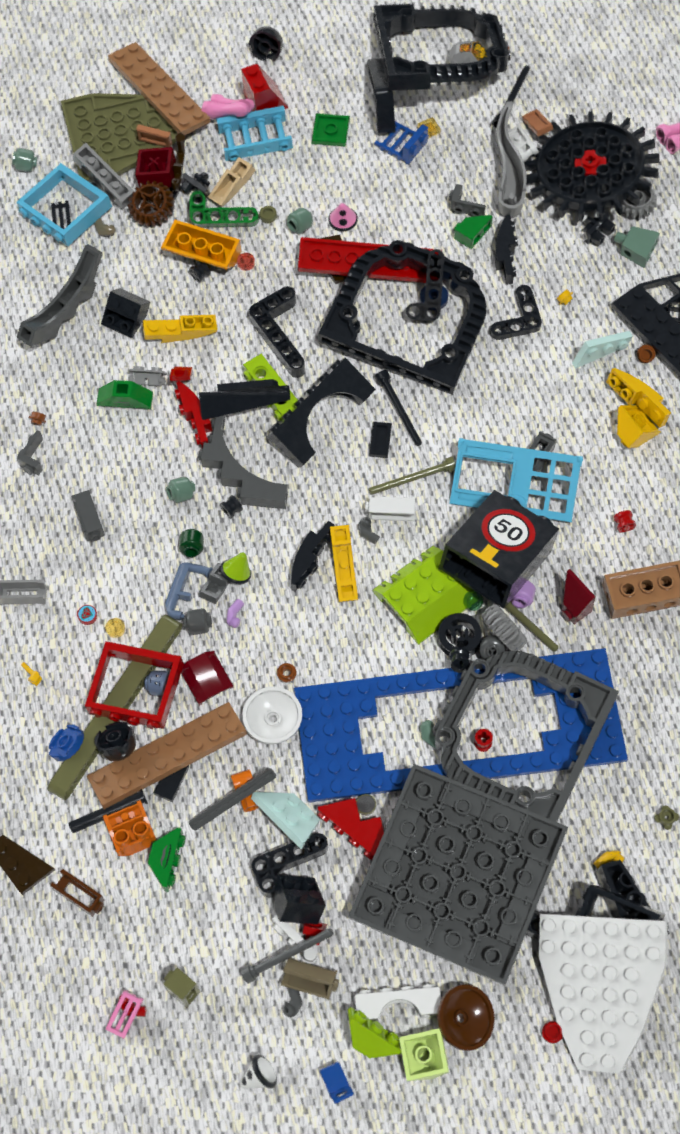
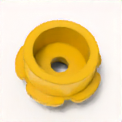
M566 289L557 298L560 302L559 304L566 306L573 299L571 296L573 292L570 293Z

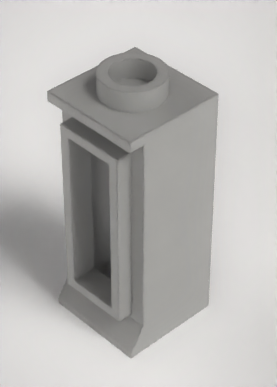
M44 579L0 580V605L46 604L47 586ZM37 591V595H7L8 592Z

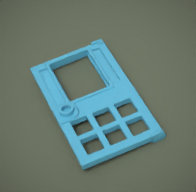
M459 438L450 504L478 508L491 494L458 488L463 457L513 464L508 496L515 498L521 506L538 516L541 515L548 519L572 523L583 456ZM535 458L551 460L550 472L533 471ZM557 461L573 464L571 477L554 474ZM532 476L548 478L546 492L530 489ZM554 479L570 482L568 495L551 492ZM529 494L545 497L543 510L527 508ZM550 498L567 500L565 513L548 511Z

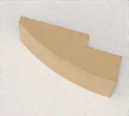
M238 157L231 169H226L208 198L223 207L248 182L256 169L253 165Z

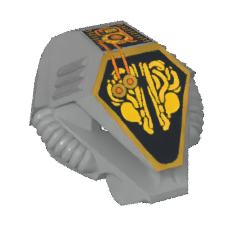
M470 40L459 42L451 48L448 60L451 64L477 62L486 58L487 50L480 42Z

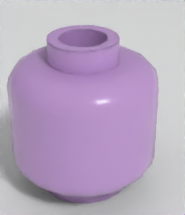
M529 580L526 581L511 600V603L518 608H525L531 605L536 592L534 584Z

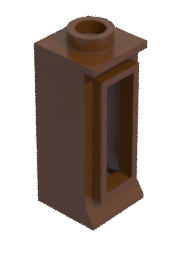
M62 869L60 871L62 874L60 881L57 885L53 882L50 885L53 891L93 917L95 913L99 914L104 907L103 902L105 900L103 896ZM69 883L95 899L90 908L64 891Z

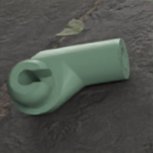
M426 720L420 726L421 738L437 749L434 742L435 736L433 735L434 724L432 721Z

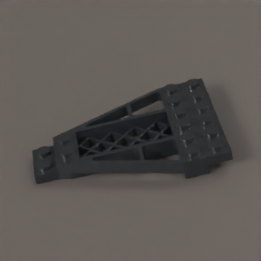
M680 274L638 284L613 301L611 307L648 345L655 349V352L680 377V318H674L670 315V311L680 312V307H674L680 302V288L674 283L680 281ZM667 284L676 295L663 304H659L646 291V289Z

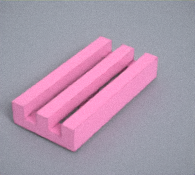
M124 990L105 1028L123 1039L126 1037L144 1000L141 997H136L135 994L128 993L129 991ZM125 998H128L129 1001L116 1028H113L112 1025ZM134 1001L137 1004L123 1032H121L119 1030Z

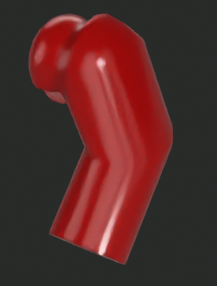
M125 998L121 1006L122 1011H124L129 1001L128 998ZM132 1003L126 1016H131L135 1008L134 1003ZM140 1006L136 1017H146V1006Z

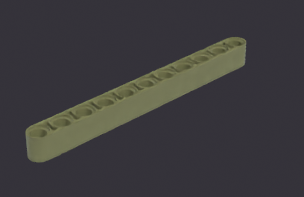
M166 614L163 615L141 648L166 653L180 633L183 624ZM132 661L103 704L129 709L145 685L146 676L154 671L157 666ZM94 716L83 732L84 739L79 750L62 763L47 788L49 792L63 800H67L99 753L95 746L97 733L99 731L102 733L106 730L105 726L115 723V721L104 716L100 718Z

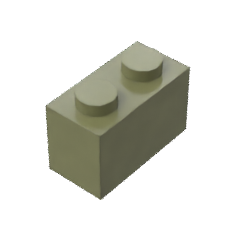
M178 967L174 971L168 972L164 978L165 982L163 985L167 992L186 1008L200 993L197 984Z

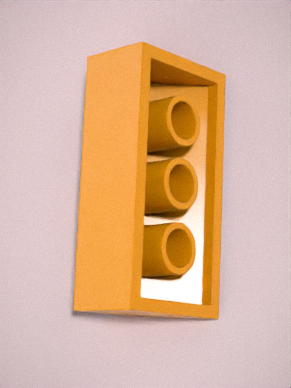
M174 220L161 246L162 250L226 270L236 265L242 252L240 239L178 220Z

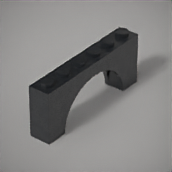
M346 357L341 361L337 359L330 366L332 369L328 373L324 372L318 378L320 382L317 385L313 384L306 391L308 394L304 398L301 396L294 403L296 407L292 411L290 409L282 415L283 420L280 423L276 422L269 429L271 433L267 437L298 468L304 466L316 453L310 445L307 436V421L313 407L322 398L329 396H343L359 405L376 390Z

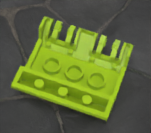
M431 546L426 550V553L423 552L421 554L422 562L414 559L411 563L397 571V575L393 574L391 576L392 584L383 581L381 583L382 586L378 585L372 590L376 597L382 603L385 600L406 624V631L418 645L438 631L440 624L446 617L455 613H462L478 601L474 590L439 569L443 550L435 546Z

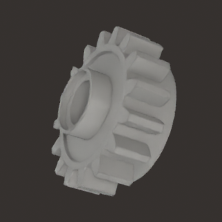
M637 188L634 193L639 196V205L636 206L628 199L621 202L623 213L625 212L626 217L632 215V219L636 216L642 219V215L648 217V212L653 213L654 208L657 207V195L654 194V189L651 193Z

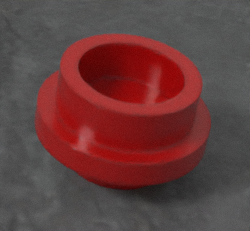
M548 1022L542 1029V1036L548 1043H558L563 1037L562 1029L557 1022Z

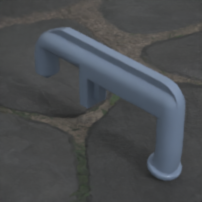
M188 562L180 564L165 602L167 614L171 618L182 620L185 617L183 612L175 610L179 599L192 600L191 593L183 591L189 573H200L209 578V574L213 570L212 567L209 568Z

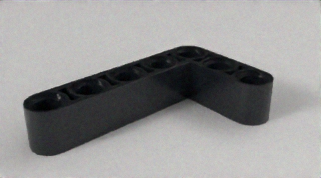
M382 58L368 59V72L375 96L378 134L393 133L396 131L393 91L388 90Z
M285 286L253 304L249 309L251 324L292 377L299 378L305 374L304 358L274 320V318L296 305L295 290L290 286Z

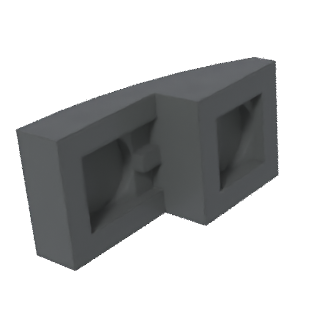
M220 563L214 567L209 574L208 581L199 591V597L214 604L218 602L229 584V581L221 573Z

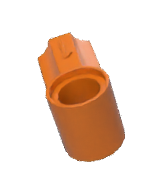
M250 769L231 775L235 790L253 779ZM252 794L241 801L244 812H250L259 808L251 799Z

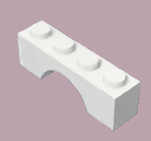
M434 984L423 985L421 989L406 986L402 987L399 991H393L392 988H384L376 993H372L371 990L359 991V994H355L356 1011H362L373 1022H379L382 1012L388 1006L395 1003H404L412 1006L418 1012L420 1018L437 1017L441 1001L440 987H435Z

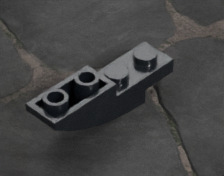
M510 214L506 215L499 228L495 251L496 270H503L506 285L513 284V278L516 277V267L512 266V262H514L513 253H515V247L518 246V238L513 233L515 232V222L511 221Z
M330 521L323 526L318 534L310 531L302 542L293 563L291 573L292 591L296 592L298 588L301 589L307 582L306 578L310 574L313 575L318 569L317 556L323 552V546L327 541L331 542L330 527L335 525Z

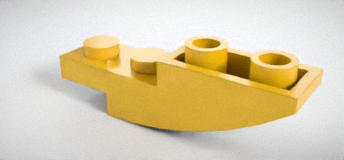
M180 315L178 320H143L142 324L144 340L161 339V343L196 339L213 334L218 330L215 315Z
M613 368L606 383L628 405L636 404L659 428L665 426L671 412L662 404L664 398L636 377Z

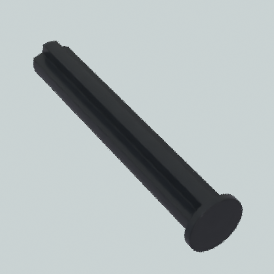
M140 789V792L106 809L101 808L69 822L71 832L76 833L104 821L103 815L113 814L137 804L139 800H141L142 804H148L143 790Z

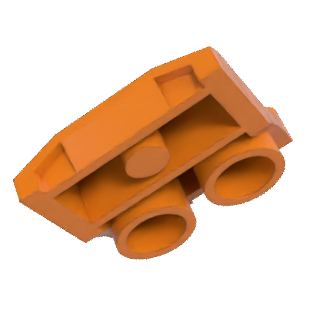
M141 800L137 801V804L108 816L103 815L118 856H130L149 848L156 841Z

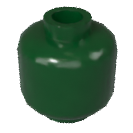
M196 529L183 531L179 537L180 552L187 557H196L202 553L204 548L203 534Z

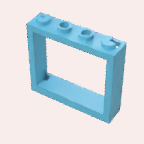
M62 163L16 202L19 208L18 212L22 214L23 218L27 217L35 226L41 227L46 234H51L58 242L61 241L66 246L75 241L112 207L109 196ZM62 180L94 201L65 229H62L32 208Z

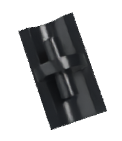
M186 173L182 175L184 181L180 188L189 195L193 188H196V191H201L205 198L209 196V190L204 187V185H210L207 173H196L194 177L197 180ZM196 198V199H195V200L198 201L199 203H201V202L203 201L202 198Z
M606 212L603 220L600 221L598 217H587L585 219L584 230L587 235L585 240L587 244L593 242L600 246L605 240V235L601 232L604 231L609 235L614 232L616 225L610 220L611 215Z

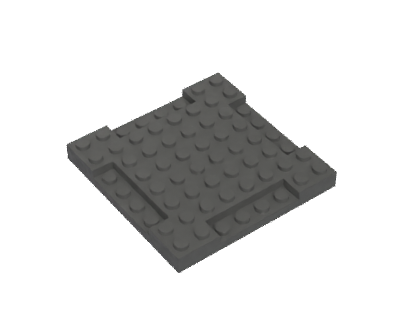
M413 763L348 918L505 986L568 827Z

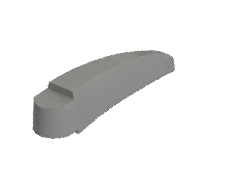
M512 101L505 103L496 129L497 147L503 170L498 194L499 212L505 217L509 214L511 217H516L521 213L527 181L524 161L508 134V119L513 107Z

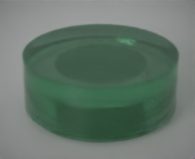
M474 590L469 591L463 598V604L467 609L476 611L483 604V596Z

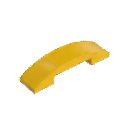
M349 525L330 527L338 599L339 602L358 600Z

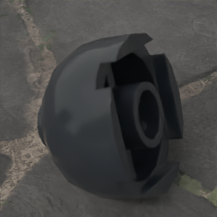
M270 26L258 28L249 40L251 53L258 60H276L282 51V36L275 28Z
M125 722L111 723L105 726L106 730L102 733L101 731L97 733L95 746L103 758L109 761L126 759L133 753L136 747L135 733L132 727L128 726Z

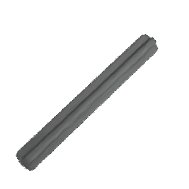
M268 768L189 821L190 827L193 830H198L253 792L274 780L276 773L273 769Z

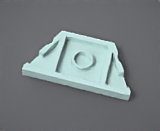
M253 792L251 799L302 849L307 839L312 835L313 830L318 826L320 818L294 793Z

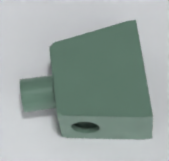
M633 226L627 235L617 232L614 242L622 244L620 252L622 256L645 268L658 243L660 233Z

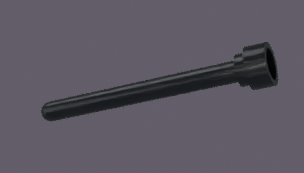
M528 65L523 67L507 101L514 102L530 70ZM500 114L496 115L492 121L494 128H497Z
M387 370L378 372L375 375L377 383L384 386L414 444L420 446L422 441L390 384V374Z

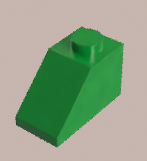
M483 215L464 218L454 228V239L472 249L492 227L493 216Z

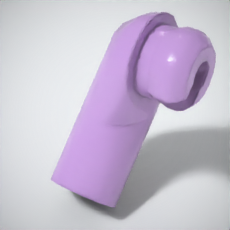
M237 599L228 608L227 624L234 628H237L240 624V619L236 618V616L244 606L243 601Z

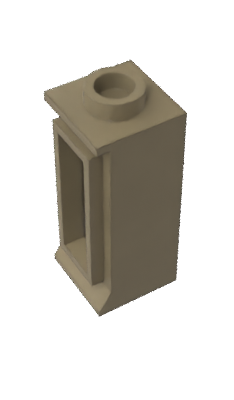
M291 957L287 960L283 973L285 975L281 986L330 999L332 991L336 992L339 980L336 979L338 970L334 972L294 960Z

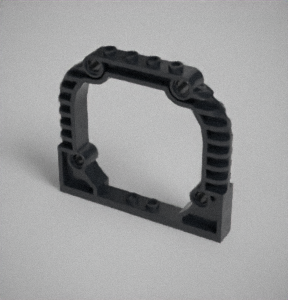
M414 4L374 5L373 21L389 91L430 89V83H436V86H440L441 83L446 82L447 86H451V82H456L457 85H461V82H467V85H471L472 81H477V84L482 82V79L486 78L488 81L492 75L495 74L497 76L498 73L507 70V63L511 59V52L508 50V42L505 41V33H502V24H499L498 17L494 14H486L482 11L480 15L476 13L475 8L470 7L469 11L465 10V7L460 5L459 9H455L454 5H450L448 9H445L444 5H440V9H435L434 6H430V9H425L424 6H420V10H415ZM460 26L474 30L477 37L485 39L488 49L486 51V58L477 62L456 64H428L421 60L411 62L401 57H392L393 47L391 46L390 37L399 31H413L416 27Z
M395 240L391 242L390 246H382L365 252L350 268L337 298L334 299L318 333V342L453 395L486 317L487 306L485 296L478 283L473 279V270L461 262H455L445 257L443 280L449 282L453 292L465 297L468 312L454 343L444 345L440 356L426 361L422 368L403 360L399 356H392L384 350L374 349L357 342L358 334L354 326L357 321L358 311L355 304L366 280L372 272L383 266L392 269H403L408 266L427 274L428 255L431 251L416 247L410 242ZM437 254L431 255V258L434 259V265L430 264V268L438 267L441 269V265L437 266L441 256ZM434 270L430 273L431 276L440 278L438 271Z

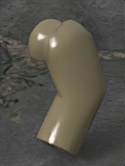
M101 218L97 219L94 223L98 234L101 236H110V234L113 235L115 233V227L103 224Z

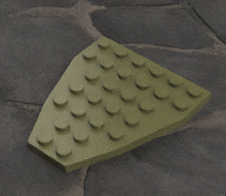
M92 93L60 101L73 153L83 144L87 143L118 175L137 166L139 149L165 148L164 146L138 140L136 130L138 124L171 132L172 145L177 142L175 136L178 132L142 95ZM77 165L79 176H81L90 183H94V181Z

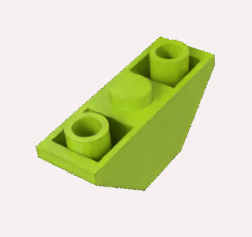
M352 1007L348 1009L352 1046L355 1050L368 1058L398 1055L401 1053L400 1040L396 1033H390L379 1022H373L367 1018L362 1011H356Z

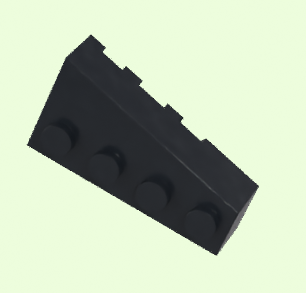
M621 860L603 864L598 868L596 875L602 888L651 908L646 901L647 898L643 892L639 891L635 885L636 882ZM605 897L612 918L650 920L651 916Z

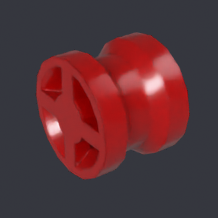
M630 510L621 511L614 515V521L618 524L617 529L620 533L631 531L636 527Z

